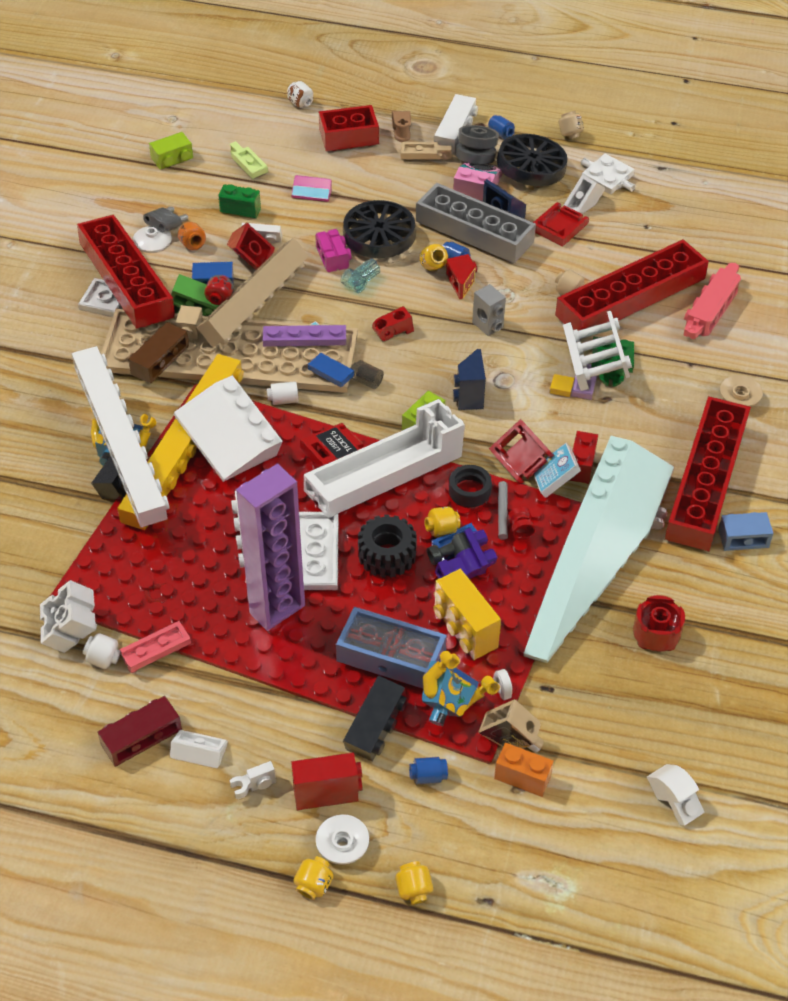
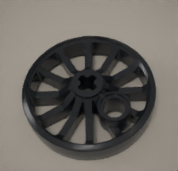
M516 134L506 138L501 143L497 155V165L507 177L529 186H548L559 182L565 175L568 161L565 150L558 143L535 134Z
M373 200L358 204L348 211L343 221V236L345 237L346 245L359 255L377 259L390 258L402 254L413 245L416 238V224L414 216L404 206L386 200Z

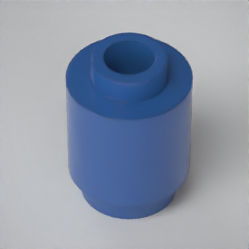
M500 115L492 116L488 122V127L496 130L503 139L514 134V123Z
M445 242L443 244V247L447 250L448 259L469 254L471 257L470 250L454 242Z
M440 757L414 758L413 764H409L410 779H414L416 784L441 783L442 780H447L448 767L446 759H440Z

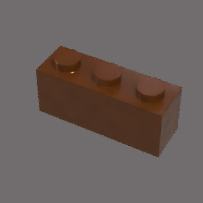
M166 322L128 359L131 375L151 384L189 347L187 331Z

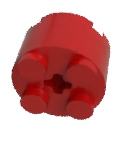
M663 595L650 596L642 604L640 603L637 607L633 625V634L638 646L642 649L659 652L674 650L680 641L685 623V612L681 605L679 607L674 603L675 600Z

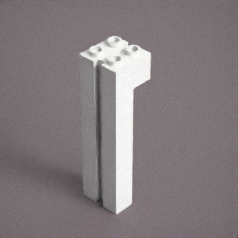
M437 399L417 408L416 425L304 474V491L313 501L316 500L318 502V507L328 518L462 457L465 424L456 415H452L448 406H445Z

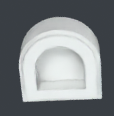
M505 669L496 671L493 679L500 685L498 692L503 700L511 698L512 684Z

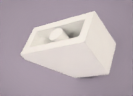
M582 174L564 205L583 214L596 205L606 188Z

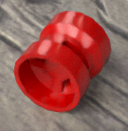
M517 507L508 514L513 536L517 539H526L535 532L534 523L531 521V513L526 507Z

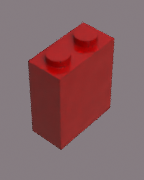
M354 752L291 761L297 811L359 802L358 791H363L361 779L363 776L361 762L355 761Z

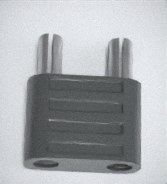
M170 206L144 214L143 219L147 225L163 233L187 221L188 215L178 216L173 213L174 207Z

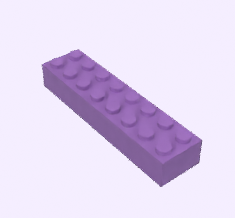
M279 464L264 470L260 475L249 482L243 483L236 489L249 611L267 631L305 606L297 481Z

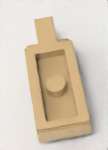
M438 142L401 143V159L447 160L451 159L452 147L438 145Z

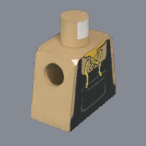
M515 699L487 711L478 732L502 747L506 742L522 749L527 747L534 753L538 752L544 744V740L537 736L541 726L540 721Z

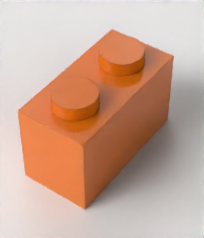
M505 742L496 762L494 779L543 797L552 775L554 760Z

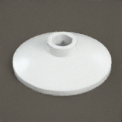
M151 226L139 229L133 236V242L137 248L148 253L162 251L172 241L170 231L162 233Z
M336 815L328 818L320 825L316 834V846L319 853L327 861L334 864L343 865L357 861L365 854L369 845V833L366 826L359 819L350 815ZM344 841L347 845L340 846L338 843Z

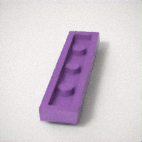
M346 325L263 326V347L346 345Z

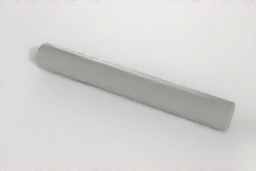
M504 481L498 483V537L501 540L508 538L507 483Z

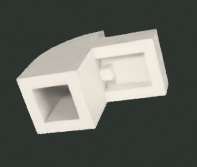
M666 764L647 776L657 800L669 802L679 825L685 826L705 813L695 793L699 790L692 777L681 767Z

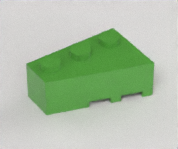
M179 274L171 293L174 313H179L181 305L202 307V315L209 316L220 305H214L206 299L204 290L207 284Z

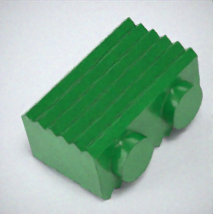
M224 184L218 194L220 212L257 218L261 210L259 189L255 190L249 187L241 188L232 184Z

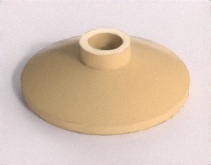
M742 375L730 376L724 379L720 385V395L726 401L752 407L762 399V387L750 377Z

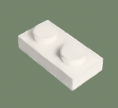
M249 223L269 243L282 241L281 226Z

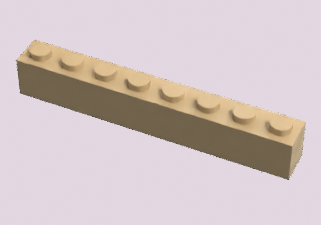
M295 238L283 244L232 293L229 300H225L197 329L212 347L219 343L221 345L227 343L232 338L230 334L238 332L243 327L241 323L249 321L253 317L252 312L259 311L264 306L262 302L270 300L275 295L273 291L277 292L285 285L284 281L290 280L295 275L294 271L297 272L305 265L304 261L309 257Z

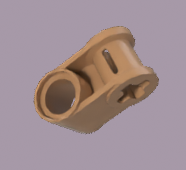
M392 111L394 138L400 142L410 140V111Z

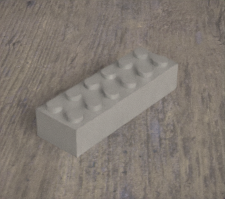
M436 183L416 203L417 222L512 263H516L534 243L535 223L439 183Z

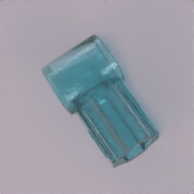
M371 258L354 270L349 268L344 271L341 283L354 292L360 293L365 289L367 282L380 273V266L376 260Z

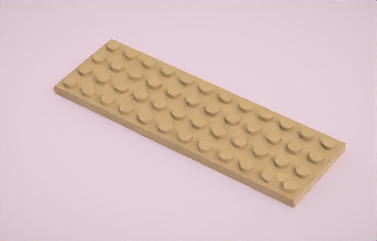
M116 308L101 352L107 360L108 366L106 368L111 369L112 373L131 375L128 361L130 356L166 322L176 326L175 322L178 313H174L175 318L136 329L125 311ZM250 319L246 323L242 322L241 325L243 327L235 334L231 333L230 336L232 338L224 345L219 343L212 347L201 332L198 340L188 339L189 347L158 376L201 380L216 355L221 354L241 360L244 375L241 382H238L239 384L271 386L270 384L296 381L297 389L347 393L349 381L343 387H339L308 370V363L318 354L323 353L352 369L358 328L346 327V345L263 347V326H306L312 324Z

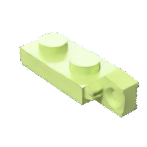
M236 141L230 143L231 157L252 179L268 172L267 165L249 147L242 148Z

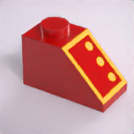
M469 254L446 259V276L458 298L463 299L475 282V273H477L476 262L472 261Z

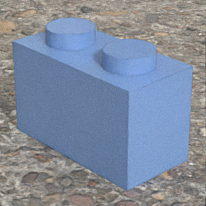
M767 512L722 515L718 528L724 551L769 548L774 534Z

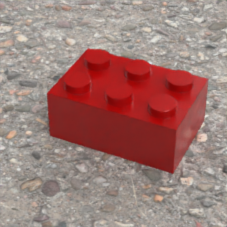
M372 105L318 111L319 131L325 151L379 145V124Z

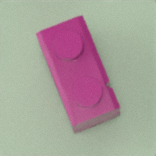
M337 229L316 233V248L326 271L333 272L337 271V269H348L349 260L352 259L350 249L346 248L345 237L340 236Z

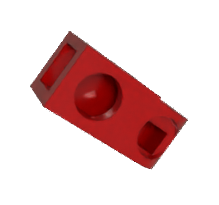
M402 306L377 318L372 324V329L380 340L387 341L394 335L404 331L406 334L414 332L413 319L406 308Z

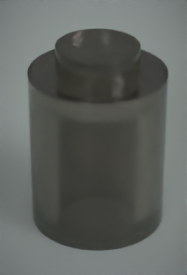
M359 360L357 363L355 362L351 366V369L354 370L353 380L372 389L379 387L384 376L383 370L362 360Z

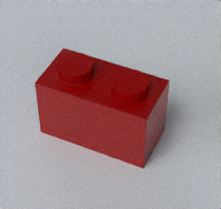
M583 431L576 432L572 451L581 471L569 481L590 483L599 434Z

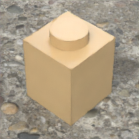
M181 305L175 322L176 326L187 331L188 339L198 340L200 331L197 327L203 322L202 307Z

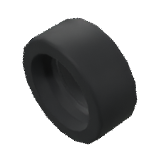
M463 465L451 473L449 478V495L455 503L468 508L481 506L489 500L492 480L490 474L484 468L476 465ZM465 480H473L482 484L483 488L476 492H467L461 490L457 484Z

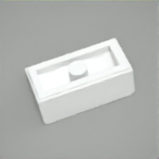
M179 730L171 741L170 757L218 768L228 741Z

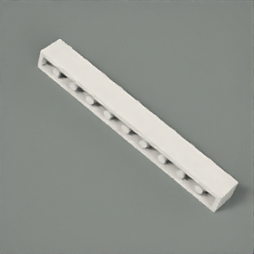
M97 346L72 353L75 371L140 527L167 520L166 510L170 509L167 497L161 496L162 487L159 479H154L153 465L151 462L147 463L146 461L148 459L144 446L140 447L139 445L141 443L137 430L133 431L134 423L131 415H126V403L124 399L119 398L121 396L117 383L113 384L112 382L114 377L111 369L106 368L108 365L105 355L100 354Z

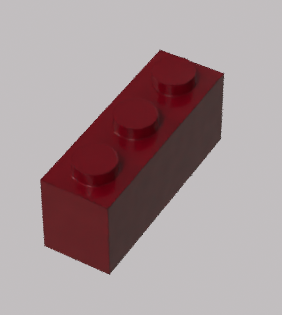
M163 696L150 701L146 706L137 711L128 713L124 718L107 724L97 733L102 748L116 767L175 735L179 730H182L180 716L167 697Z

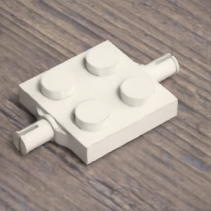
M607 154L602 155L595 162L585 157L581 161V165L587 167L582 174L606 188L605 192L612 195L616 190L623 187L631 192L634 191L636 185L628 181L634 175V168Z

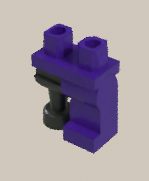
M471 528L462 533L454 535L449 544L440 548L436 545L427 548L430 562L432 565L437 564L435 573L438 579L460 568L471 579L477 575L484 574L487 567L496 563L498 558L495 551L489 549L483 552L480 547L488 542L484 530L472 532ZM453 554L455 557L449 561L447 559L442 561V557Z

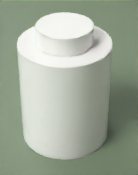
M296 381L270 384L271 388L267 389L268 401H272L273 405L298 403Z

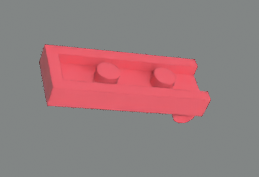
M180 621L120 649V653L129 671L134 673L138 669L191 644V639Z

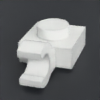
M269 761L248 769L247 774L244 776L232 778L230 780L231 788L236 786L242 787L234 791L236 799L244 798L248 794L249 789L251 791L262 790L276 783L275 769L272 762Z

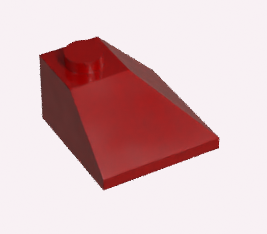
M245 223L235 230L227 243V246L255 270L270 258L275 250V247L249 223Z

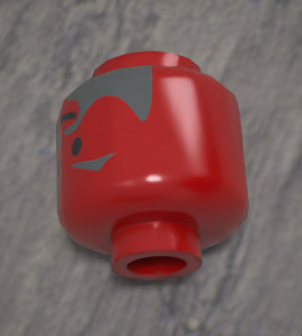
M215 275L209 279L204 295L212 304L221 305L225 300L230 299L234 289L233 283L224 275Z

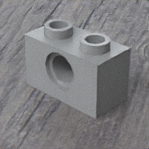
M491 284L474 292L472 323L487 336L503 328L506 297Z

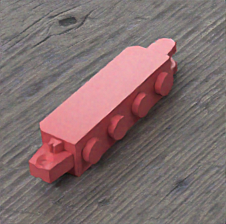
M729 263L725 269L720 267L716 274H712L709 285L703 287L701 296L696 297L692 309H688L685 314L686 326L684 336L695 340L699 335H710L738 293V286L741 281L740 275L737 274L739 265Z

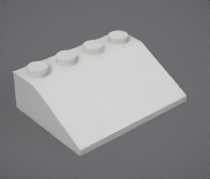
M233 375L214 383L173 414L223 482L277 456L283 442Z

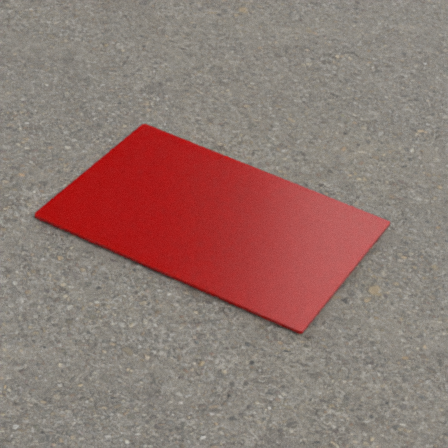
M198 384L194 385L179 408L185 405ZM252 400L283 441L277 456L223 482L197 447L195 456L190 458L185 472L180 474L175 488L170 490L167 495L170 509L166 510L167 520L148 525L146 530L120 522L117 509L123 499H116L51 593V595L57 596L58 589L70 580L94 591L95 603L92 613H95L96 624L139 640L180 621L191 639V644L175 651V653L355 717L379 674L337 661L336 643L354 607L447 635L446 651L456 654L460 659V663L456 667L457 669L478 681L479 687L482 686L481 681L485 676L493 678L496 671L505 669L511 680L512 697L503 700L499 692L491 695L486 691L484 693L485 696L472 704L462 716L447 715L444 725L438 726L429 721L433 708L422 701L423 688L379 675L406 689L408 703L404 711H399L395 718L397 723L394 731L489 764L493 761L499 745L478 732L487 711L514 699L516 701L519 700L535 662L534 659L524 657V651L582 502L553 493L545 498L537 488L490 474L492 488L489 500L478 507L467 508L460 506L449 495V478L456 468L463 465L449 462L338 513V590H304L305 606L267 631L249 611L245 567L240 568L238 554L243 552L242 549H237L236 536L240 535V531L235 532L234 518H237L238 514H233L231 500H236L235 491L243 483L249 482L264 470L279 464L297 481L299 512H322L318 507V502L316 500L313 501L304 491V474L318 467L300 448V441L333 425ZM175 416L172 417L148 452L147 462L176 419ZM351 431L365 447L380 441L379 439ZM317 445L319 455L322 458L327 457L325 452ZM465 480L457 484L461 490L467 492H476L483 488L482 484L473 480ZM501 481L507 483V514L517 507H526L531 513V521L534 523L535 532L526 539H517L513 536L512 525L509 523V520L508 538L501 540L498 537V483ZM451 507L454 511L458 512L460 528L472 523L477 531L484 530L488 542L480 547L483 552L493 549L498 558L495 564L487 567L484 574L469 579L501 619L498 648L475 660L472 659L469 653H465L462 650L459 640L456 636H452L449 633L446 623L443 619H439L433 609L435 606L434 592L436 580H438L435 573L437 564L432 565L430 562L427 548L432 546V541L437 538L433 537L430 531L426 530L425 518L428 517L429 511L434 508ZM375 516H399L400 520L403 518L407 520L408 524H411L414 527V531H416V560L412 564V568L409 571L405 570V573L402 575L395 574V577L390 578V575L385 576V578L380 577V574L375 576L371 574V570L366 571L364 565H361L359 562L358 533L361 531L362 525H366V521L369 519L375 520ZM384 544L380 547L391 548L394 545Z

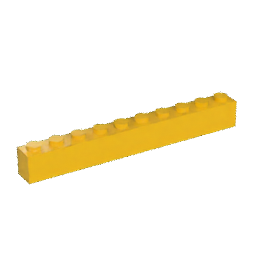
M217 354L186 403L214 383L232 375L237 382H241L244 375L241 360ZM177 419L174 420L147 462L152 463L155 472L153 477L154 479H159L162 487L161 496L166 497L170 490L175 488L178 477L185 472L188 461L195 456L197 446ZM126 494L117 508L120 522L146 530L148 525L140 527Z

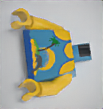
M143 414L140 417V423L143 426L134 424V427H132L133 431L137 430L139 433L140 447L144 446L145 449L151 434L149 430L154 428L157 423L154 417H151L149 423H147V414ZM94 418L91 425L92 444L97 449L100 464L104 466L111 455Z
M443 651L440 654L441 662L430 661L428 671L423 676L424 690L422 701L433 708L429 721L435 725L443 726L447 715L462 716L472 704L485 696L484 693L486 691L491 695L496 694L500 690V685L491 676H485L481 681L482 686L479 687L478 681L456 668L460 663L458 656L451 654L449 651Z

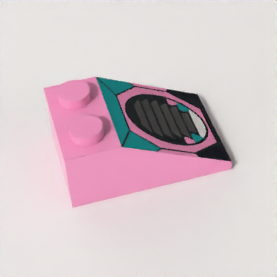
M465 162L458 168L454 176L453 190L483 202L484 180L488 179L498 185L503 172L497 165H480Z

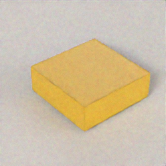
M554 374L549 393L570 397L575 378Z

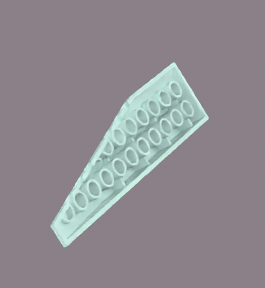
M610 436L559 557L526 645L524 657L547 663L562 645L567 634L574 630L579 619L582 616L584 617L589 611L590 605L596 602L612 582L617 571L627 563L628 557L638 549L640 542L646 539L674 471V466L631 440Z

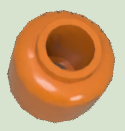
M186 222L179 228L178 238L187 249L198 250L204 245L206 234L197 223Z

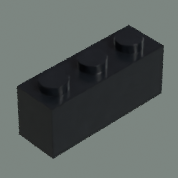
M378 675L343 739L346 750L354 752L372 762L376 755L379 756L382 753L386 735L393 732L397 723L395 718L399 711H404L408 703L405 687Z

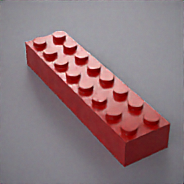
M114 214L77 224L80 245L136 329L175 318L173 297Z
M682 239L557 297L555 316L564 324L571 322L573 330L577 329V331L610 322L607 311H611L613 318H618L619 321L704 280L709 261Z
M708 396L669 518L664 540L710 552L747 424L750 406Z

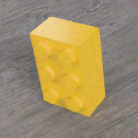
M461 568L436 580L434 612L439 619H443L446 623L449 633L452 636H456L459 640L462 650L465 653H469L472 659L475 660L497 649L501 619Z

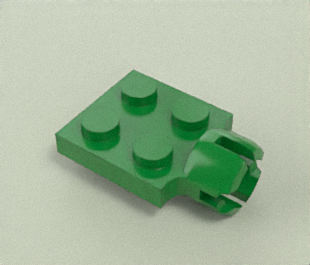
M593 336V340L602 338ZM622 339L620 343L624 356L629 355L632 368H629L628 371L633 373L634 342ZM616 342L594 348L591 354L617 347ZM617 355L591 363V368L621 360L620 356ZM621 368L600 374L599 377L606 386L609 385V380H612V387H615L624 381L625 373L624 369Z

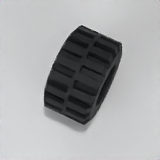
M384 515V517L375 516V520L369 519L366 521V525H362L361 531L358 533V557L360 564L364 565L366 571L371 570L372 575L380 574V577L383 578L387 575H390V578L395 577V574L402 575L405 573V570L409 571L416 560L417 535L414 527L408 524V521L404 518L400 520L399 516L395 515L394 517H389V515ZM384 544L394 545V547L384 548L380 546Z

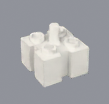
M70 580L58 589L57 596L51 595L40 604V620L44 621V625L40 628L41 644L65 653L75 646L80 638L83 639L96 630L95 613H92L95 606L94 591Z

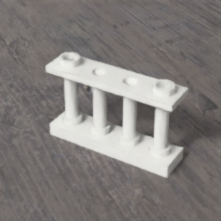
M607 311L610 322L577 331V329L573 330L571 322L563 324L580 391L589 389L587 380H591L590 377L621 368L624 369L626 378L630 377L628 371L629 368H632L629 355L624 356L617 330H620L618 318H613L611 311ZM609 330L613 332L609 336L585 343L579 342L580 339ZM616 342L617 347L584 356V351ZM617 355L621 359L594 368H587V364Z

